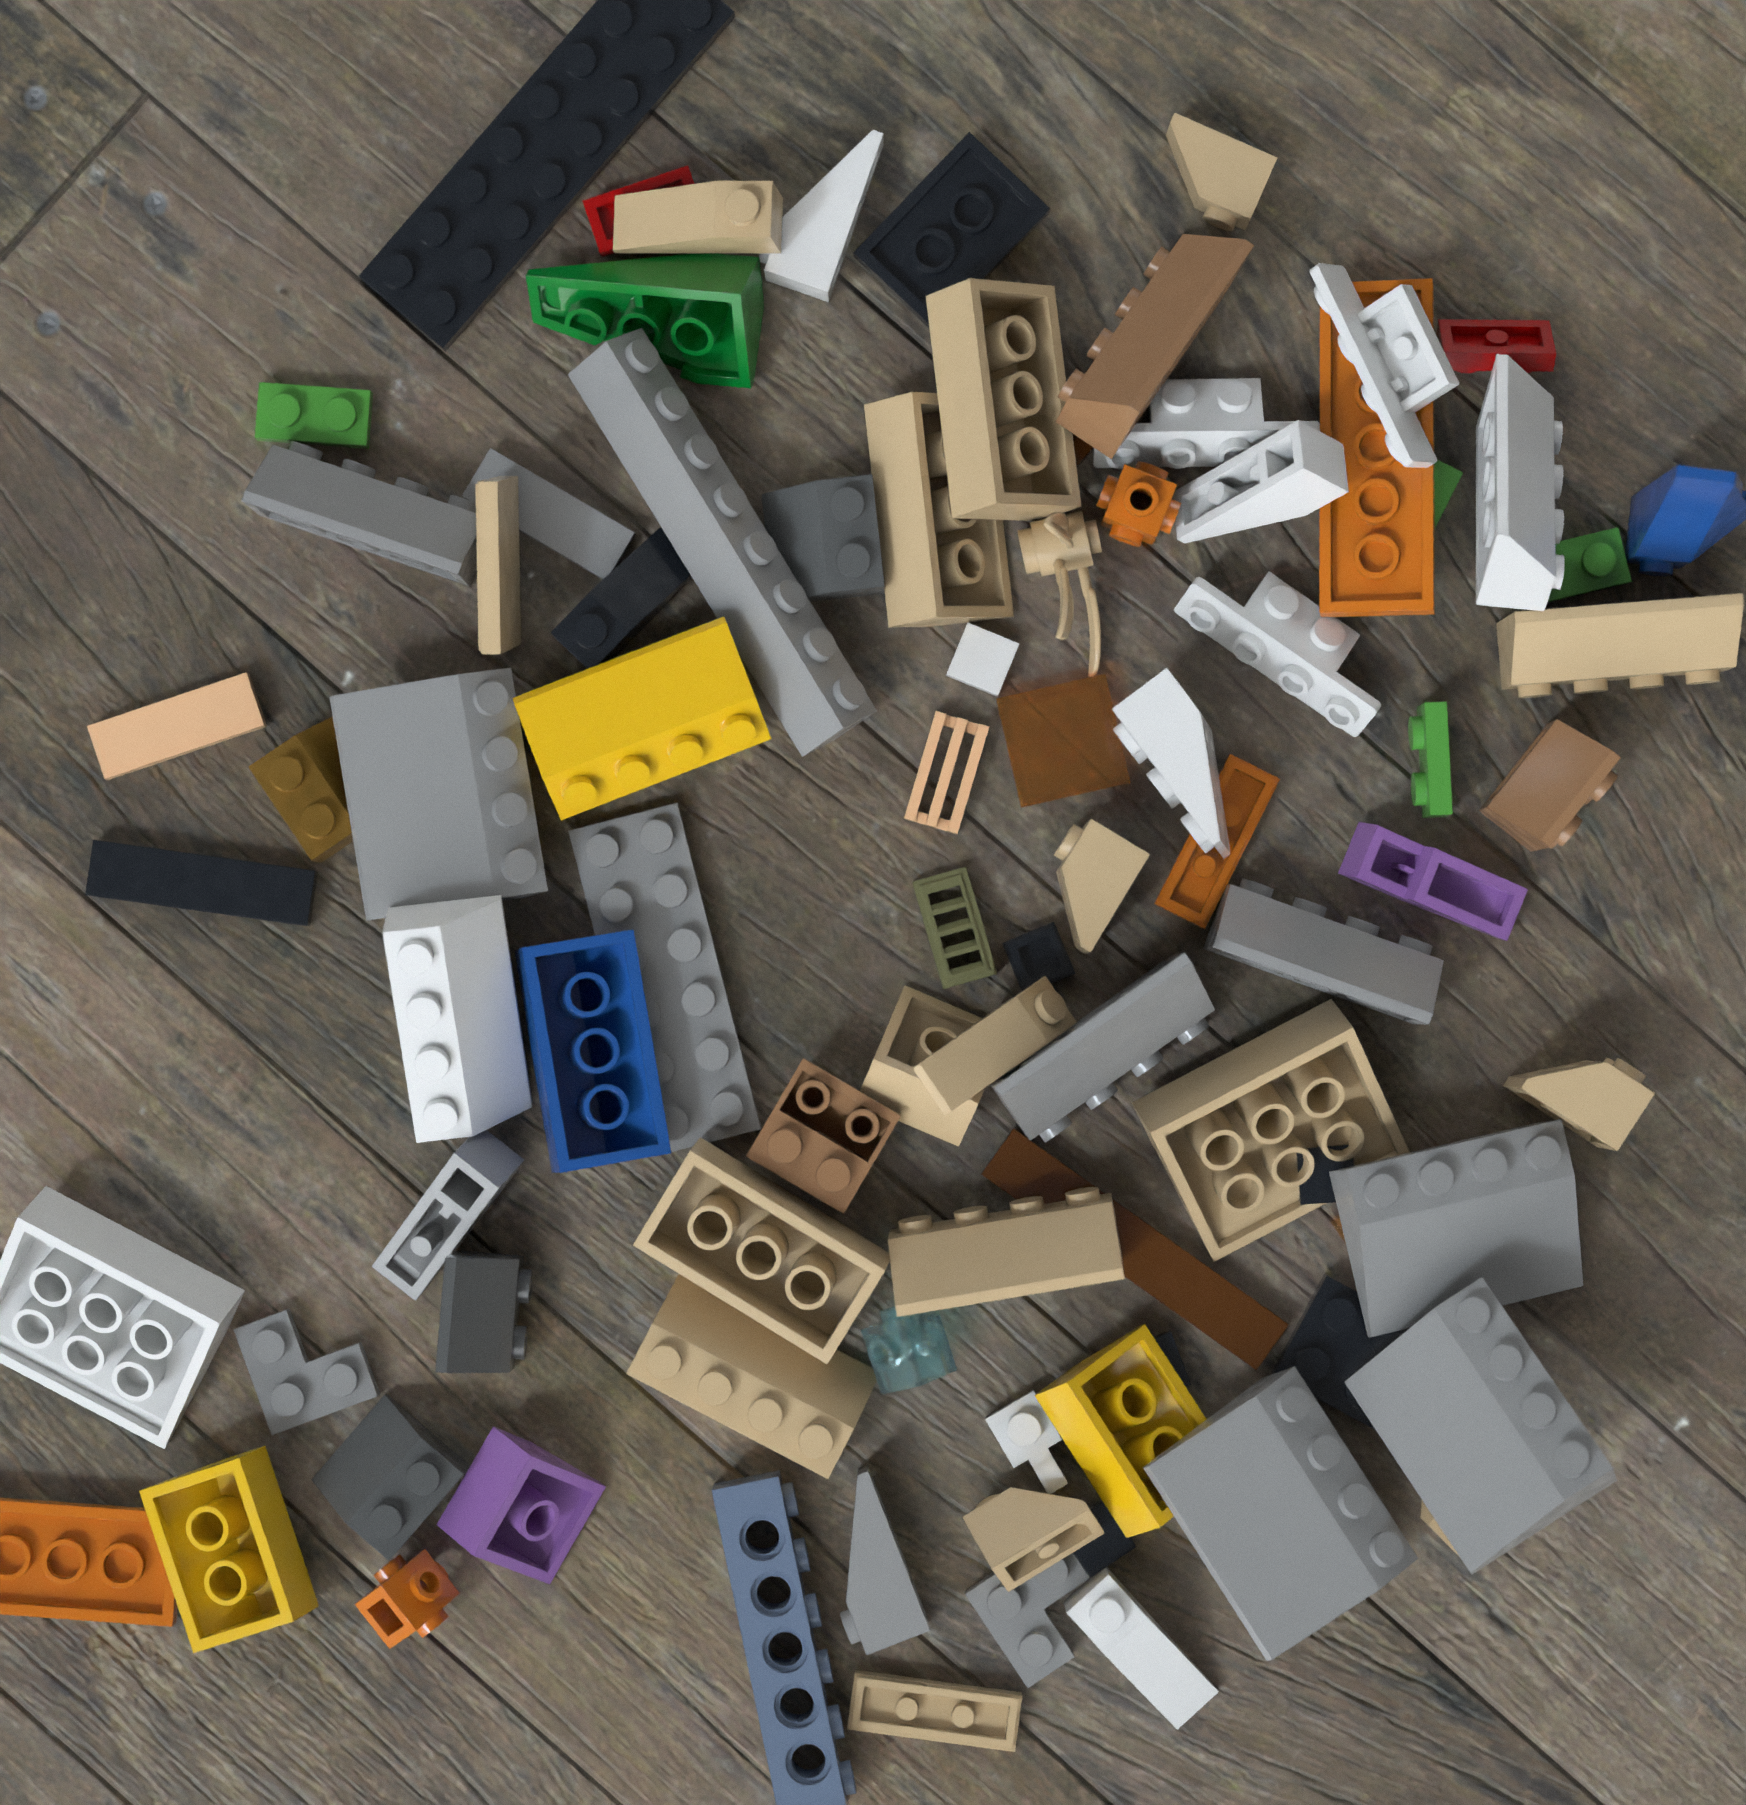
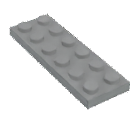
M678 803L570 830L569 835L595 936L634 929L671 1152L693 1147L699 1137L707 1142H713L761 1129Z

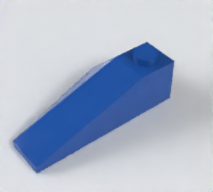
M1677 465L1631 497L1625 548L1627 563L1640 564L1639 573L1673 576V569H1680L1688 565L1745 521L1746 490H1743V483L1737 473Z

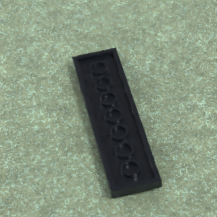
M597 0L360 273V279L446 352L735 18V11L722 0Z

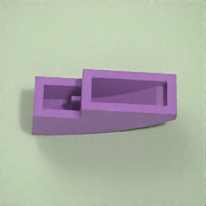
M1358 822L1338 872L1342 876L1406 903L1507 941L1528 890L1441 850L1421 845L1381 826Z

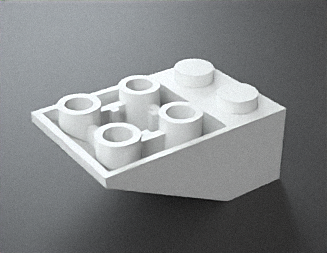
M1166 668L1112 708L1121 721L1120 724L1113 728V731L1138 764L1149 758L1155 768L1146 773V775L1172 809L1180 803L1184 805L1189 813L1180 818V820L1203 851L1207 853L1215 847L1225 859L1231 853L1212 730L1201 712L1168 668Z

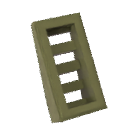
M966 867L913 881V888L942 989L996 975V967ZM960 886L961 897L930 905L928 894ZM966 907L968 918L941 926L936 925L934 916ZM972 929L973 940L943 948L940 937ZM978 950L981 961L949 970L946 959Z

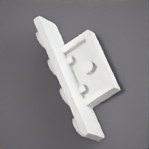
M1318 263L1309 270L1316 285L1314 287L1315 298L1321 308L1330 314L1339 332L1337 338L1339 348L1347 360L1354 364L1363 382L1361 386L1363 398L1367 405L1378 414L1387 432L1385 443L1389 452L1404 467L1428 468L1437 462V458L1415 412L1460 383L1412 285L1401 284L1364 308L1343 266Z
M1260 378L1167 379L1148 406L1149 423H1136L1112 459L1093 448V465L1096 468L1122 469L1124 464L1135 468L1137 461H1142L1157 467L1175 469L1185 467H1216L1295 421H1264ZM1301 421L1320 431V423L1318 421Z
M1270 571L1262 579L1244 607L1203 578L1196 577L1174 608L1175 613L1188 621L1194 629L1211 637L1234 653L1240 661L1257 669L1277 683L1286 693L1297 697L1323 715L1332 725L1343 729L1353 737H1357L1381 707V703L1337 672L1360 637V634L1336 617H1321L1317 604Z

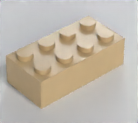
M969 278L927 295L926 303L952 518L1037 521L1047 518L1049 514L1054 512L1064 513L1081 507L1073 434L1055 422L1065 405V402L1057 396L1066 383L1055 286Z
M699 1137L689 1151L633 1244L639 1250L825 1364H828L886 1271L890 1261L889 1252Z

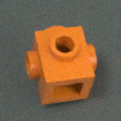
M1137 461L1135 468L1124 464L1119 478L1108 474L1096 506L1106 510L1100 525L1111 529L1110 537L1125 544L1140 547L1142 542L1152 545L1157 538L1159 530L1170 534L1181 502L1172 499L1177 484L1166 480L1169 474L1167 471L1155 465ZM1139 492L1151 498V506L1146 510L1135 509L1130 502L1131 494Z
M424 1549L407 1562L399 1554L373 1575L379 1584L359 1600L355 1606L387 1647L391 1649L415 1631L423 1638L449 1617L443 1607L460 1592L449 1580V1576L443 1566L434 1561L427 1550Z

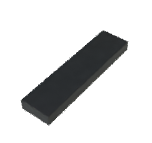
M93 840L85 895L310 927L318 871Z

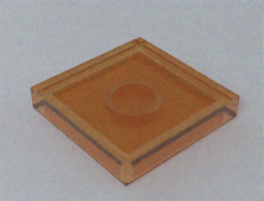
M1106 674L996 698L1020 809L1131 783L1121 740L1113 731V728L1117 726L1115 713L1112 710L1113 704Z

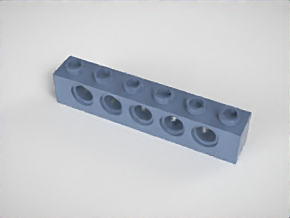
M780 1470L714 1483L712 1495L776 1805H848L847 1795L857 1794L851 1761H840L836 1740L845 1738L839 1704L828 1706L824 1684L832 1683L834 1679L827 1648L821 1650L816 1648L813 1628L822 1627V1620L816 1593L805 1595L801 1573L811 1571L804 1537L794 1539L790 1517L799 1515L793 1482L783 1484ZM760 1520L771 1522L779 1532L778 1541L768 1548L754 1546L747 1537V1529L752 1523ZM770 1576L780 1577L788 1583L791 1593L781 1603H769L761 1597L758 1590L762 1580ZM789 1632L799 1638L802 1649L795 1657L783 1659L772 1652L770 1648L771 1639L778 1633ZM801 1688L812 1696L814 1703L807 1712L793 1714L784 1708L781 1702L783 1694L790 1689ZM812 1744L822 1750L825 1759L815 1769H804L794 1761V1751L801 1745Z

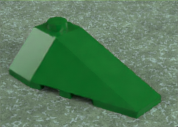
M694 253L528 270L526 282L533 323L592 345H598L603 341L606 342L642 328L656 348L663 363L682 370L681 378L697 384L752 388L755 379L764 311L759 257Z

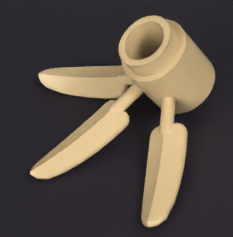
M1082 511L1069 514L1054 512L1049 514L1046 519L1030 522L1031 528L1017 530L1026 574L1040 572L1041 577L1055 574L1060 591V616L1056 638L1064 640L1068 638L1071 632L1074 616V601L1068 571L1078 569L1089 621L1090 658L1088 676L1093 677L1098 672L1101 657L1099 607L1088 569L1089 566H1094L1092 554L1102 552L1096 519L1084 521Z

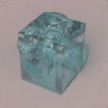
M892 1306L879 1311L881 1322L861 1329L881 1395L919 1387L957 1370L938 1310L897 1317L896 1308Z

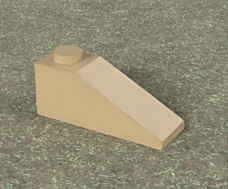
M711 181L615 195L613 252L781 253L783 197L773 181Z
M1044 976L997 1007L912 1069L945 1116L1077 1023V1021L1068 1010L1062 996L1055 991L1047 977Z

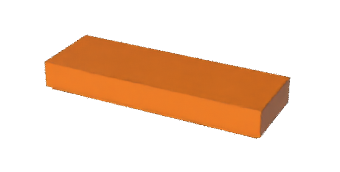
M1232 754L1228 755L1219 773L1231 854L1224 859L1215 847L1205 853L1189 833L1154 902V905L1202 929L1206 928L1280 781V778Z

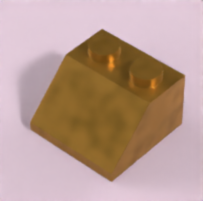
M333 716L294 735L248 766L311 861L322 863L353 842Z

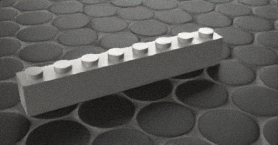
M640 328L604 342L568 374L569 378L717 619L725 617L739 655L801 756L803 757L836 740L877 711L865 692L862 683L852 671L836 645L833 636L820 619L806 596L803 587L793 575L777 549L774 540L761 523L747 500L744 491L734 479L718 453L715 444L707 435L688 404L685 395L680 391L644 330Z

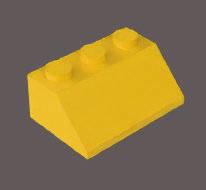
M1143 1324L1076 1364L1034 1395L1126 1538L1160 1528L1174 1517L1143 1467L1207 1420L1151 1332Z
M266 1446L211 1463L139 1491L193 1653L294 1622L319 1607Z

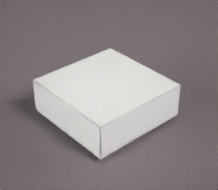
M967 623L946 676L998 697L1019 643Z

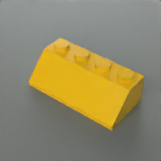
M724 616L512 698L542 779L560 820L772 739Z

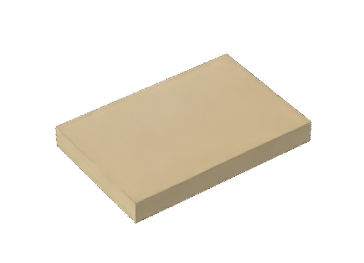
M497 476L478 481V484H475L478 644L481 654H502L521 644L518 476Z

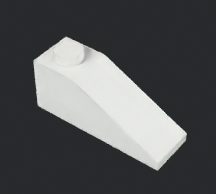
M872 130L783 216L781 253L759 254L760 262L766 264L764 269L766 281L829 302L883 148L884 133Z
M1297 420L1177 489L1173 494V499L1181 502L1175 519L1177 540L1189 543L1303 517L1348 493L1343 443Z
M1107 1567L1088 1579L1063 1602L1066 1613L1177 1730L1219 1692Z

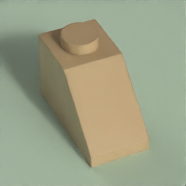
M1174 113L1166 137L1194 208L1204 212L1202 218L1217 228L1233 231L1236 226L1246 230L1278 157Z
M1012 1487L1000 1494L986 1497L973 1511L963 1516L988 1564L1008 1592L1105 1533L1084 1500Z

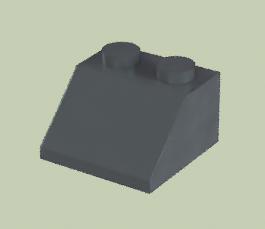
M872 474L816 480L761 494L765 529L774 540L777 549L798 583L803 587L810 602L885 593Z
M457 1250L445 1257L435 1372L510 1373L515 1368V1359H525L528 1326L518 1325L520 1303H530L533 1272L530 1269H523L524 1256Z
M386 1393L311 1480L343 1521L390 1561L468 1471L470 1465Z

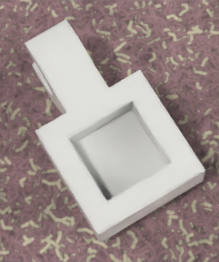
M1032 1390L987 1416L985 1420L1013 1468L1029 1460L1048 1494H1051L1068 1484L1067 1479L1048 1449L1061 1441L1062 1438L1034 1396L1036 1393Z

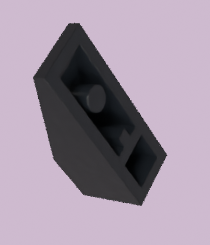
M660 527L596 585L552 630L551 634L585 668L588 669L614 659L692 578L663 529Z

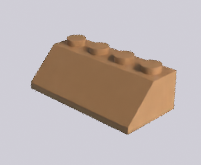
M1182 234L1171 252L1161 246L1143 273L1144 276L1150 279V282L1143 292L1135 287L1130 290L1115 313V316L1120 318L1122 322L1114 333L1104 328L1086 356L1094 361L1085 374L1075 369L1057 397L1064 401L1065 405L1055 422L1112 459L1221 302L1255 245L1246 239Z

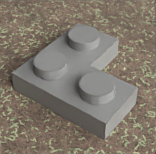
M290 1308L233 1329L271 1435L380 1395L362 1342L309 1361Z
M1073 1553L1010 1592L1006 1590L994 1572L964 1591L966 1597L1027 1688H1030L1075 1657L1044 1610L1090 1579Z

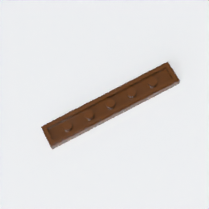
M1014 1128L981 1172V1175L1016 1200L1041 1196L1043 1197L1044 1204L1065 1201V1193L1071 1190L1096 1187ZM1099 1189L1100 1194H1105L1103 1191ZM1113 1199L1123 1256L1124 1277L1257 1370L1289 1324Z

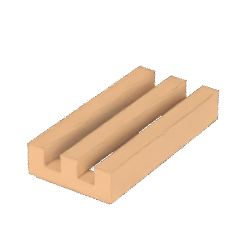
M939 711L935 712L904 819L958 834L990 726L976 724ZM944 726L954 730L929 814L918 811ZM964 733L975 735L951 819L940 818L942 806Z

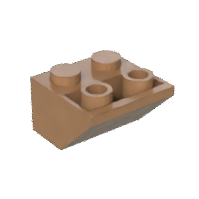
M1556 719L1545 725L1478 811L1530 852L1545 848L1552 849L1557 844L1563 846L1583 821L1576 815L1584 804L1587 805L1592 799L1595 802L1599 801L1616 781L1618 775L1612 771V768L1621 757L1611 749Z
M803 1058L746 1157L844 1214L901 1115Z

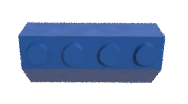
M634 929L523 947L515 950L552 1173H563L670 1154L671 1147Z

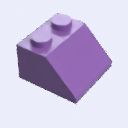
M493 1426L436 1525L473 1556L550 1584L606 1486L536 1444Z

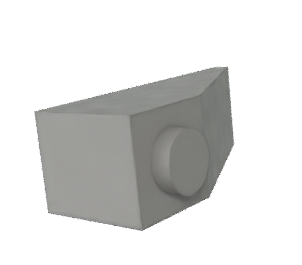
M487 1130L469 1137L453 1153L371 1267L416 1301L444 1266L445 1257L456 1251L524 1162V1159Z
M869 1465L860 1467L857 1471L846 1591L848 1610L840 1612V1617L850 1643L855 1644L861 1641L866 1656L930 1631L928 1617Z

